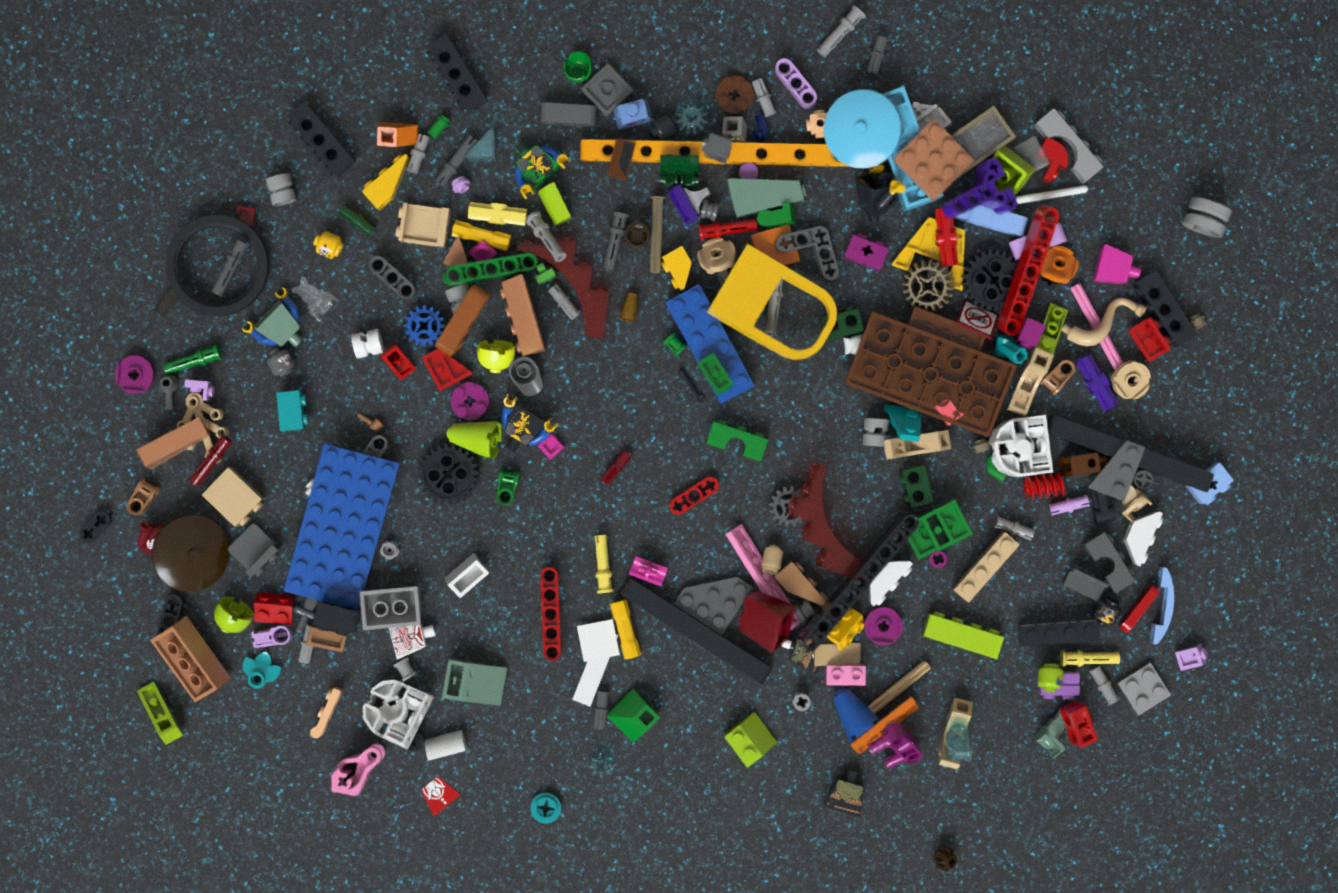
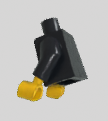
M882 164L870 167L869 173L866 172L864 175L855 177L858 204L868 214V221L870 222L879 221V215L888 211V204L895 197V192L903 193L906 188L905 185H902L901 181L894 180L890 184L891 190L889 191V187L875 175V173L881 174L883 172L884 165Z

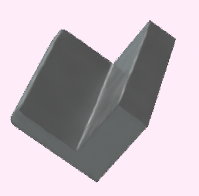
M1071 567L1062 584L1095 601H1099L1104 588L1109 586Z

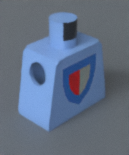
M645 99L619 105L613 111L618 130L650 122L653 118L649 102Z

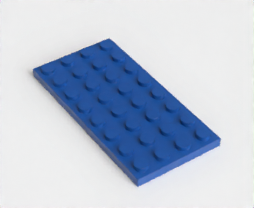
M327 443L323 444L285 582L284 592L359 609L361 603L360 591H364L399 462Z

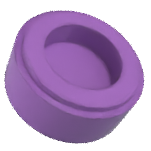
M745 163L740 167L739 176L741 179H756L758 169L752 163Z

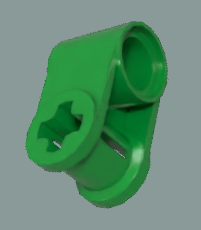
M504 468L500 469L496 499L501 505L509 506L514 502L520 471L510 472L504 471ZM503 492L510 493L511 498L508 502L501 501L500 496Z

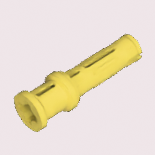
M607 535L594 536L598 572L595 574L596 578H598L597 593L614 592L611 585V576L613 575L609 570Z
M1081 650L1076 652L1060 651L1061 667L1066 665L1081 667L1084 664L1120 663L1119 652L1083 653Z

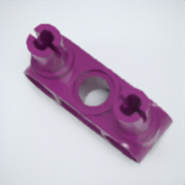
M898 722L888 724L884 728L885 732L881 734V737L867 744L873 755L886 747H891L895 751L888 757L883 758L888 769L903 761L915 763L923 756L916 738Z

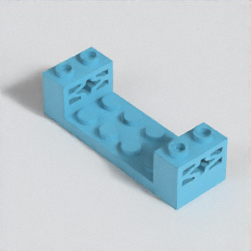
M903 86L881 95L888 98L894 104L901 118V139L895 152L888 158L895 180L901 181L902 185L906 186L903 193H898L901 206L905 212L933 201L893 161L895 156L920 132L905 87ZM943 193L936 200H939L943 196Z

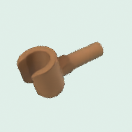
M361 413L357 415L374 431H379L384 426L377 418L372 422Z

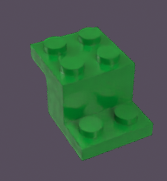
M954 499L938 508H933L917 517L919 526L909 537L908 541L919 560L935 551L939 552L973 533ZM911 520L905 523L906 527L910 525Z

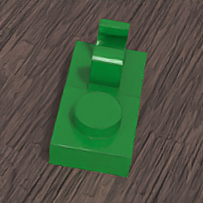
M714 353L697 363L717 395L725 393L734 385Z

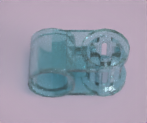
M956 723L945 735L948 758L950 762H955V760L969 762L972 759V748L968 729L964 724Z

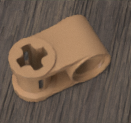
M1070 360L1059 361L1042 378L1040 384H1044L1050 389L1053 396L1056 395L1065 385L1066 381L1074 374L1075 365ZM1064 363L1070 366V371L1067 374L1061 372V366Z
M142 478L127 503L128 512L133 515L145 514L152 501L158 495L160 487H154L146 482L145 478ZM137 501L141 503V510L138 512L133 508L134 503Z

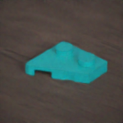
M885 404L884 413L888 414L891 418L890 423L896 429L899 439L919 442L922 412L908 407Z

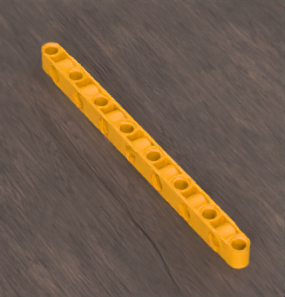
M581 140L580 160L611 162L612 154L605 155L603 149L606 146H611L614 149L616 140ZM627 140L636 143L631 162L660 163V155H680L679 151L682 148H688L690 150L689 155L699 156L700 164H724L704 157V151H702L703 142ZM732 142L726 164L752 163L754 165L848 166L834 159L827 144ZM644 147L651 148L652 153L649 156L642 155L641 150ZM760 149L765 150L767 156L763 159L758 158L756 152ZM797 150H802L805 153V157L797 159L794 153Z

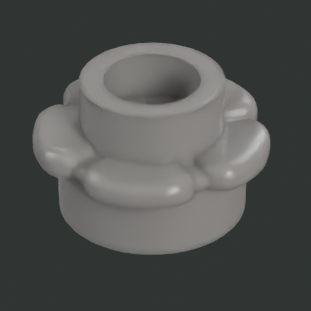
M385 541L380 549L381 555L388 560L396 557L399 554L397 543Z

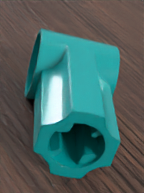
M999 334L996 340L994 355L1008 358L1016 364H1022L1028 357L1026 349L1015 343L1014 337Z

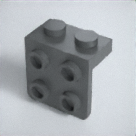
M251 524L228 548V551L247 569L245 573L250 578L255 575L257 577L260 576L266 569L264 566L268 562H274L279 556L278 552L281 550L257 524Z

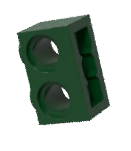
M853 307L842 309L843 313L837 314V329L830 332L826 341L864 332L859 309L854 310ZM824 313V317L820 318L822 330L827 322V313ZM847 316H853L856 319L854 326L846 324Z
M925 465L901 470V475L898 476L901 486L905 487L906 493L903 494L905 504H909V507L913 508L934 503ZM911 472H915L918 475V480L915 483H911L908 480V475ZM917 490L922 493V499L918 502L913 499V493Z

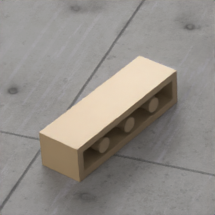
M1002 531L953 586L952 590L969 603L1016 550L1019 544L1006 532Z

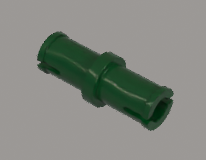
M347 204L340 209L339 214L350 221L353 227H358L367 236H371L375 231L376 226L363 218V214H358Z

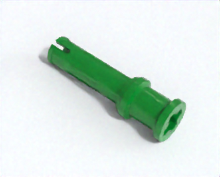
M216 343L213 344V347L204 350L202 348L198 349L195 354L163 363V369L166 375L198 364L207 365V362L216 359L222 360V352Z

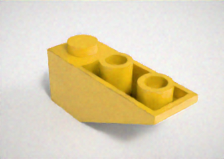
M406 154L396 157L393 160L394 164L390 168L385 167L378 173L379 177L376 180H370L364 185L365 189L362 192L379 211L395 197L410 159Z

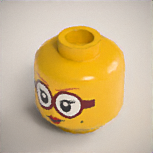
M324 231L321 235L318 234L313 245L316 246V253L333 259L335 256L338 257L344 243L341 242L340 236Z

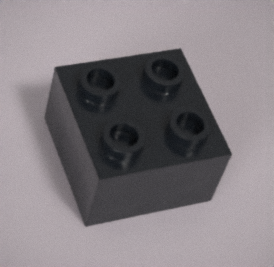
M319 601L313 625H316L318 630L328 631L332 629L336 630L338 635L347 636L356 631L361 609Z

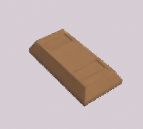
M310 626L306 645L343 652L347 636L338 635L336 631L318 630L317 627Z

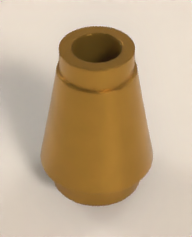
M627 293L619 312L620 320L635 322V318H638L637 294Z

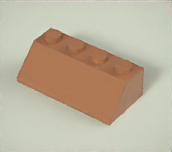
M518 275L501 282L503 286L500 288L502 299L506 298L508 304L505 306L507 316L512 317L513 324L510 325L513 336L517 335L518 342L515 343L518 354L522 353L523 356H530L546 351L525 277Z
M187 616L150 640L194 702L216 691L231 679Z

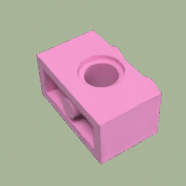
M864 664L826 666V685L865 686L866 666Z

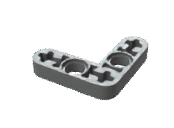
M817 226L784 234L775 240L774 247L780 253L812 246L821 278L825 281H832L837 278L839 269L829 232L825 227ZM818 231H819V233H823V237H821V241H820V238H819V237H816V236H815V234H817ZM799 234L804 235L806 238L804 245L797 242ZM782 239L784 242L792 240V244L785 246V248L780 246ZM821 242H826V245H822L820 247H818L817 244H820ZM821 249H826L829 252L827 259H823L820 256ZM828 261H831V263L828 264V267H827V264L824 265V266H823V264H822V263H826V262H828ZM828 268L829 270H833V274H831V277L829 274L826 275L825 271H827Z

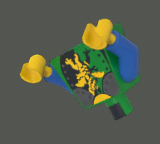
M524 142L519 144L515 150L521 158L516 161L515 177L523 197L527 199L525 196L527 192H532L534 195V189L561 167L565 169L566 167L563 163L566 160L571 162V160L565 154H561L556 149L547 146L538 147L535 145L532 149H529Z

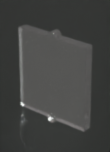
M1036 136L1011 149L1035 168L1034 172L1050 164L1044 153V148L1040 146Z

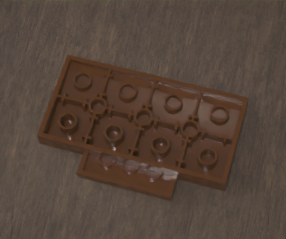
M914 306L908 324L871 311L845 384L989 437L1017 365L981 352L980 350L986 337L956 324V321ZM947 399V402L945 404L940 405L941 402ZM951 400L957 409L956 414H952L955 415L954 419L941 416L935 407H945ZM962 412L964 415L960 417L958 413Z

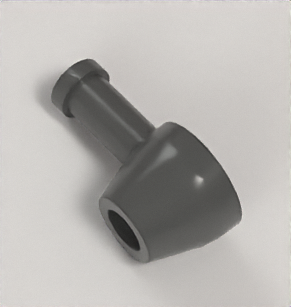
M172 374L164 375L160 378L159 386L165 392V410H175L173 407V392L178 389L179 380ZM169 380L170 385L166 387L164 382Z

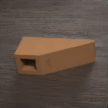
M790 561L778 574L774 575L787 592L822 606L828 601L827 596L822 591L820 593L816 591L814 587L817 585L810 576L807 579L802 574L804 569L798 562L794 564Z

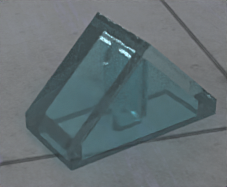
M492 128L465 155L469 161L496 160V133Z

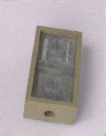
M992 106L951 135L974 160L954 181L1016 138L995 106Z

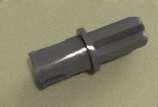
M876 36L867 68L869 74H878L881 61L885 57L883 54L888 42L886 37Z
M597 691L593 724L595 729L602 730L605 727L606 712H609L607 705L610 692Z

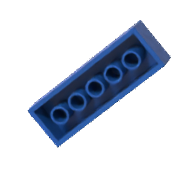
M699 284L665 302L697 363L714 353L734 385L728 391L719 395L716 394L709 383L720 405L755 386L720 321L707 313L711 305Z

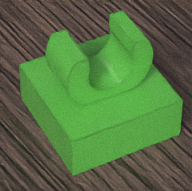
M543 263L536 266L540 275L535 277L539 285L556 277L552 268L546 270Z

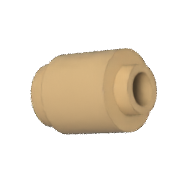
M769 545V547L764 549L761 565L764 573L769 575L778 574L783 557V551L779 546Z

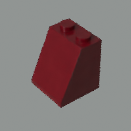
M758 590L747 594L743 601V605H745L744 611L739 617V622H741L739 630L770 652H774L788 640L797 606Z

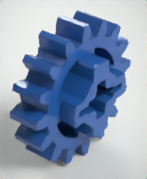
M423 305V310H420L417 306L415 313L411 310L409 311L411 314L410 318L405 317L409 321L408 324L403 325V327L408 328L405 335H411L409 341L416 340L415 345L417 346L420 342H422L423 347H426L428 342L433 346V341H438V336L443 333L441 329L446 328L445 325L441 324L445 319L438 317L441 313L440 311L434 313V307L427 310V306ZM425 313L430 314V316H428L427 318H421L419 316L420 314ZM413 321L416 322V329L414 330V332L412 329ZM437 321V330L435 332L433 324ZM422 322L429 323L427 325V327L429 328L427 331L424 329L421 330ZM423 334L430 336L428 339H420L419 337Z

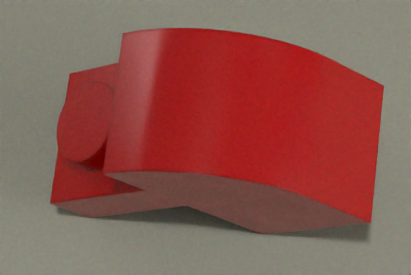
M1046 137L1036 157L1049 163L1041 181L1048 184L1051 180L1055 181L1059 174L1057 168L1064 170L1067 167L1068 154L1060 143Z

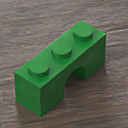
M719 419L717 423L713 422L706 444L725 450L726 444L731 438H739L745 445L742 456L762 461L768 439H765V434L755 431L753 435L747 433V429L736 425V428L728 426V422Z

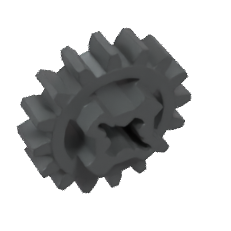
M793 486L790 487L789 491H787L786 487H783V492L776 490L777 497L771 496L774 502L769 503V506L773 507L769 513L775 514L772 518L773 520L779 519L778 525L784 522L786 528H788L789 523L796 527L797 521L800 524L803 523L802 517L808 518L805 511H810V508L806 507V504H809L810 501L804 500L806 494L800 495L801 489H797L795 492ZM792 494L790 499L783 500L781 498L783 495ZM798 498L801 500L802 510L797 506ZM793 501L792 506L794 510H789L786 513L785 503L789 504ZM777 504L781 506V515L777 512ZM796 514L798 516L795 519L786 520L789 515Z

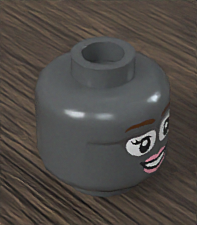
M277 348L269 353L270 357L266 363L274 376L282 378L294 371L295 361L288 350L280 351Z

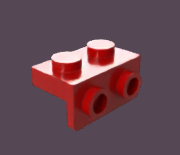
M1151 317L1144 319L1127 330L1147 363L1171 350L1169 347L1171 345L1170 341L1165 335L1162 336L1158 330L1160 329L1158 322L1155 319L1152 320Z
M258 592L254 600V622L292 625L294 621L293 605L295 596Z

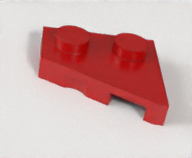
M439 349L422 357L439 391L473 374L469 369Z

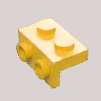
M850 608L826 638L837 644L838 650L843 651L845 647L852 643L853 637L864 628L863 615Z

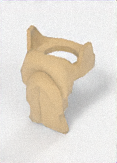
M1131 483L1126 499L1122 501L1126 507L1122 514L1133 522L1135 518L1131 512L1139 511L1146 503L1150 505L1153 503L1144 495L1142 490L1135 488Z

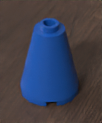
M842 688L834 693L836 697L833 698L850 743L854 742L853 738H860L874 727L877 722L881 721L850 689L845 690Z

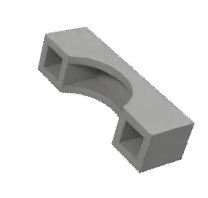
M1052 109L1034 127L1044 139L1046 137L1062 139L1071 146L1074 153V162L1070 170L1084 184L1103 168V162L1098 155L1091 153L1089 150L1090 146L1085 140H1080L1076 135L1078 134L1077 130L1064 121L1065 116L1062 112Z

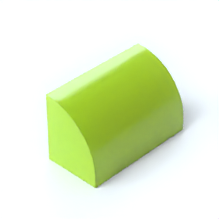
M554 182L538 191L555 227L572 219Z

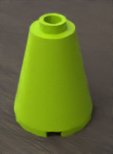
M496 421L454 423L447 430V438L453 444L485 458L494 459L500 449L497 448V443L502 440V425Z

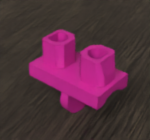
M635 556L629 575L662 586L668 568Z

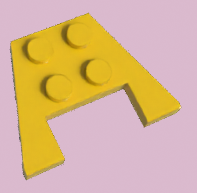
M927 218L892 262V266L908 271L914 253L941 262L940 251L936 242L937 225L935 219ZM955 227L957 233L956 250L958 265L952 266L950 270L952 274L948 276V279L954 278L955 281L949 283V285H953L955 289L962 291L963 285L961 283L963 278L961 275L964 274L965 230Z

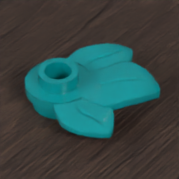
M267 651L259 654L255 660L245 657L242 665L243 671L248 676L249 685L255 689L262 688L266 682L275 681L281 672L280 666L272 665L271 657ZM256 675L261 677L260 682L255 681Z

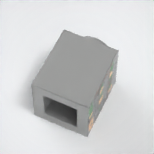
M724 117L722 136L733 140L735 143H746L747 124L743 117Z

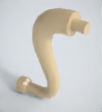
M1116 298L1108 305L1101 324L1096 329L1086 331L1077 326L1071 328L1068 325H1064L1062 331L1068 335L1067 339L1082 346H1094L1101 343L1109 334L1115 310L1118 306L1124 305L1130 308L1139 317L1144 314L1146 307L1142 304L1138 305L1127 298Z

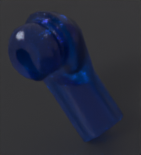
M764 114L755 116L758 125L756 131L752 134V139L755 142H762L769 132Z

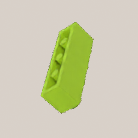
M934 611V614L928 613L922 636L998 659L1004 637L1000 636V631L990 628L989 631L981 630L982 626L971 623L968 626L963 624L964 620L952 617V620L944 618L945 614Z

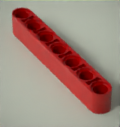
M1047 205L1039 206L1035 212L998 320V328L1011 336L1018 334L1021 330L1059 220L1057 209ZM1049 211V217L1045 219V214ZM1043 229V235L1039 238V232ZM1035 248H1037V252L1033 256L1032 252ZM1030 266V272L1026 274V270ZM1024 285V290L1020 293V287ZM1018 303L1017 309L1013 311L1014 305ZM1012 322L1011 327L1007 329L1008 323Z

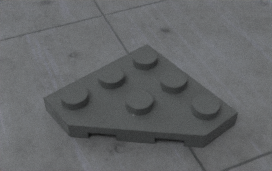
M739 577L684 587L675 600L674 605L722 635L743 604L745 596L751 592L753 587Z

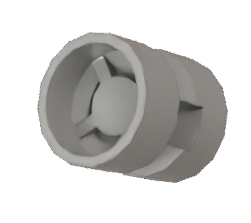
M290 174L275 175L266 179L268 190L273 192L270 196L272 206L286 205L297 200L294 190L290 188L292 185Z
M468 283L445 291L448 302L453 304L451 306L453 315L470 290Z
M864 418L866 433L863 434L862 445L885 447L884 440H888L885 432L889 430V420Z

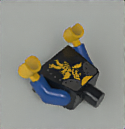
M509 394L506 395L501 413V423L504 433L510 436L505 445L509 450L515 452L520 443L527 447L529 445L535 446L545 441L551 432L558 427V423L555 426L550 424L552 418L545 422L515 404L517 401L516 396L511 401L508 398Z

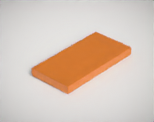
M912 697L853 742L851 744L852 748L858 754H861L869 748L868 743L882 736L881 734L885 732L884 728L888 724L894 722L901 723L915 712L919 706Z

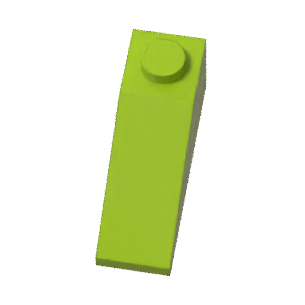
M155 682L137 690L162 741L167 745L182 737L183 734Z

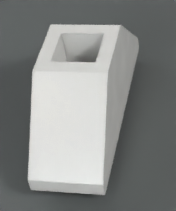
M1155 511L1137 518L1133 522L1130 521L1123 541L1134 565L1141 566V564L1146 562L1148 557L1147 549L1155 541L1156 536L1154 533L1156 528L1159 529L1163 522L1161 517L1163 513Z
M909 560L890 561L870 584L869 603L873 606L876 604L879 606L886 599L885 594L889 590L893 591L899 585L898 580L901 576L906 577L911 572L913 563Z

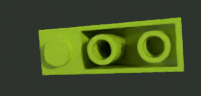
M1050 303L1042 321V324L1046 326L1037 347L1031 348L1029 356L1035 348L1052 355L1054 354L1068 313L1067 309Z

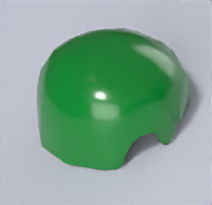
M581 51L570 53L569 58L564 62L565 76L568 80L576 83L583 82L590 77L592 61L587 53Z

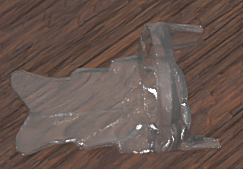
M305 277L300 279V286L294 287L291 290L293 293L299 294L303 301L309 304L308 307L311 309L309 313L320 322L322 319L318 314L323 315L331 308V299L338 302V299L330 292L319 291L315 286H311Z

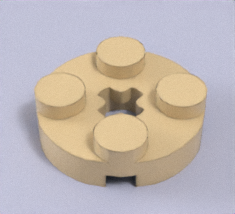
M723 238L710 239L702 245L703 248L700 252L698 250L699 264L708 274L724 271L735 265L736 250L733 243L729 240L727 242L723 241Z
M1128 360L1117 367L1111 375V382L1114 391L1119 396L1125 399H1138L1148 391L1151 375L1148 368L1143 364ZM1135 376L1133 379L1134 383H1128L1129 377Z

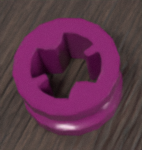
M942 551L931 553L929 556L930 564L936 568L943 567L947 562L946 554ZM939 554H941V559H943L942 563L938 562L937 564H935L933 562L935 561L933 559V556H938Z

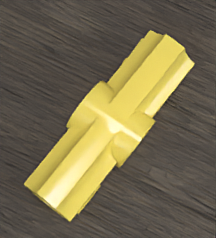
M470 202L468 219L488 221V223L505 225V223L526 225L527 209L507 207V205L499 203L483 204Z

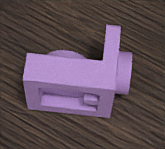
M185 380V387L190 388L191 392H202V389H204V401H210L211 397L214 396L212 382Z
M1201 643L1175 652L1181 671L1203 666L1207 662L1206 659H1208L1207 651L1202 647Z

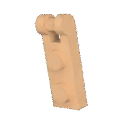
M336 686L333 690L330 689L325 698L328 702L325 707H321L317 716L320 720L310 730V735L313 738H319L324 734L343 692L342 688Z

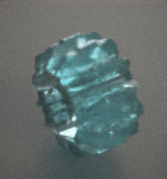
M686 102L687 109H685L681 105L679 108L683 113L676 112V116L680 118L676 122L677 124H682L679 129L682 131L686 127V134L690 133V129H693V133L697 134V127L703 131L704 127L701 124H707L708 122L706 119H703L708 116L707 112L701 113L704 106H700L697 109V102H694L693 107H690V103ZM694 114L697 120L689 122V118L686 119V117Z

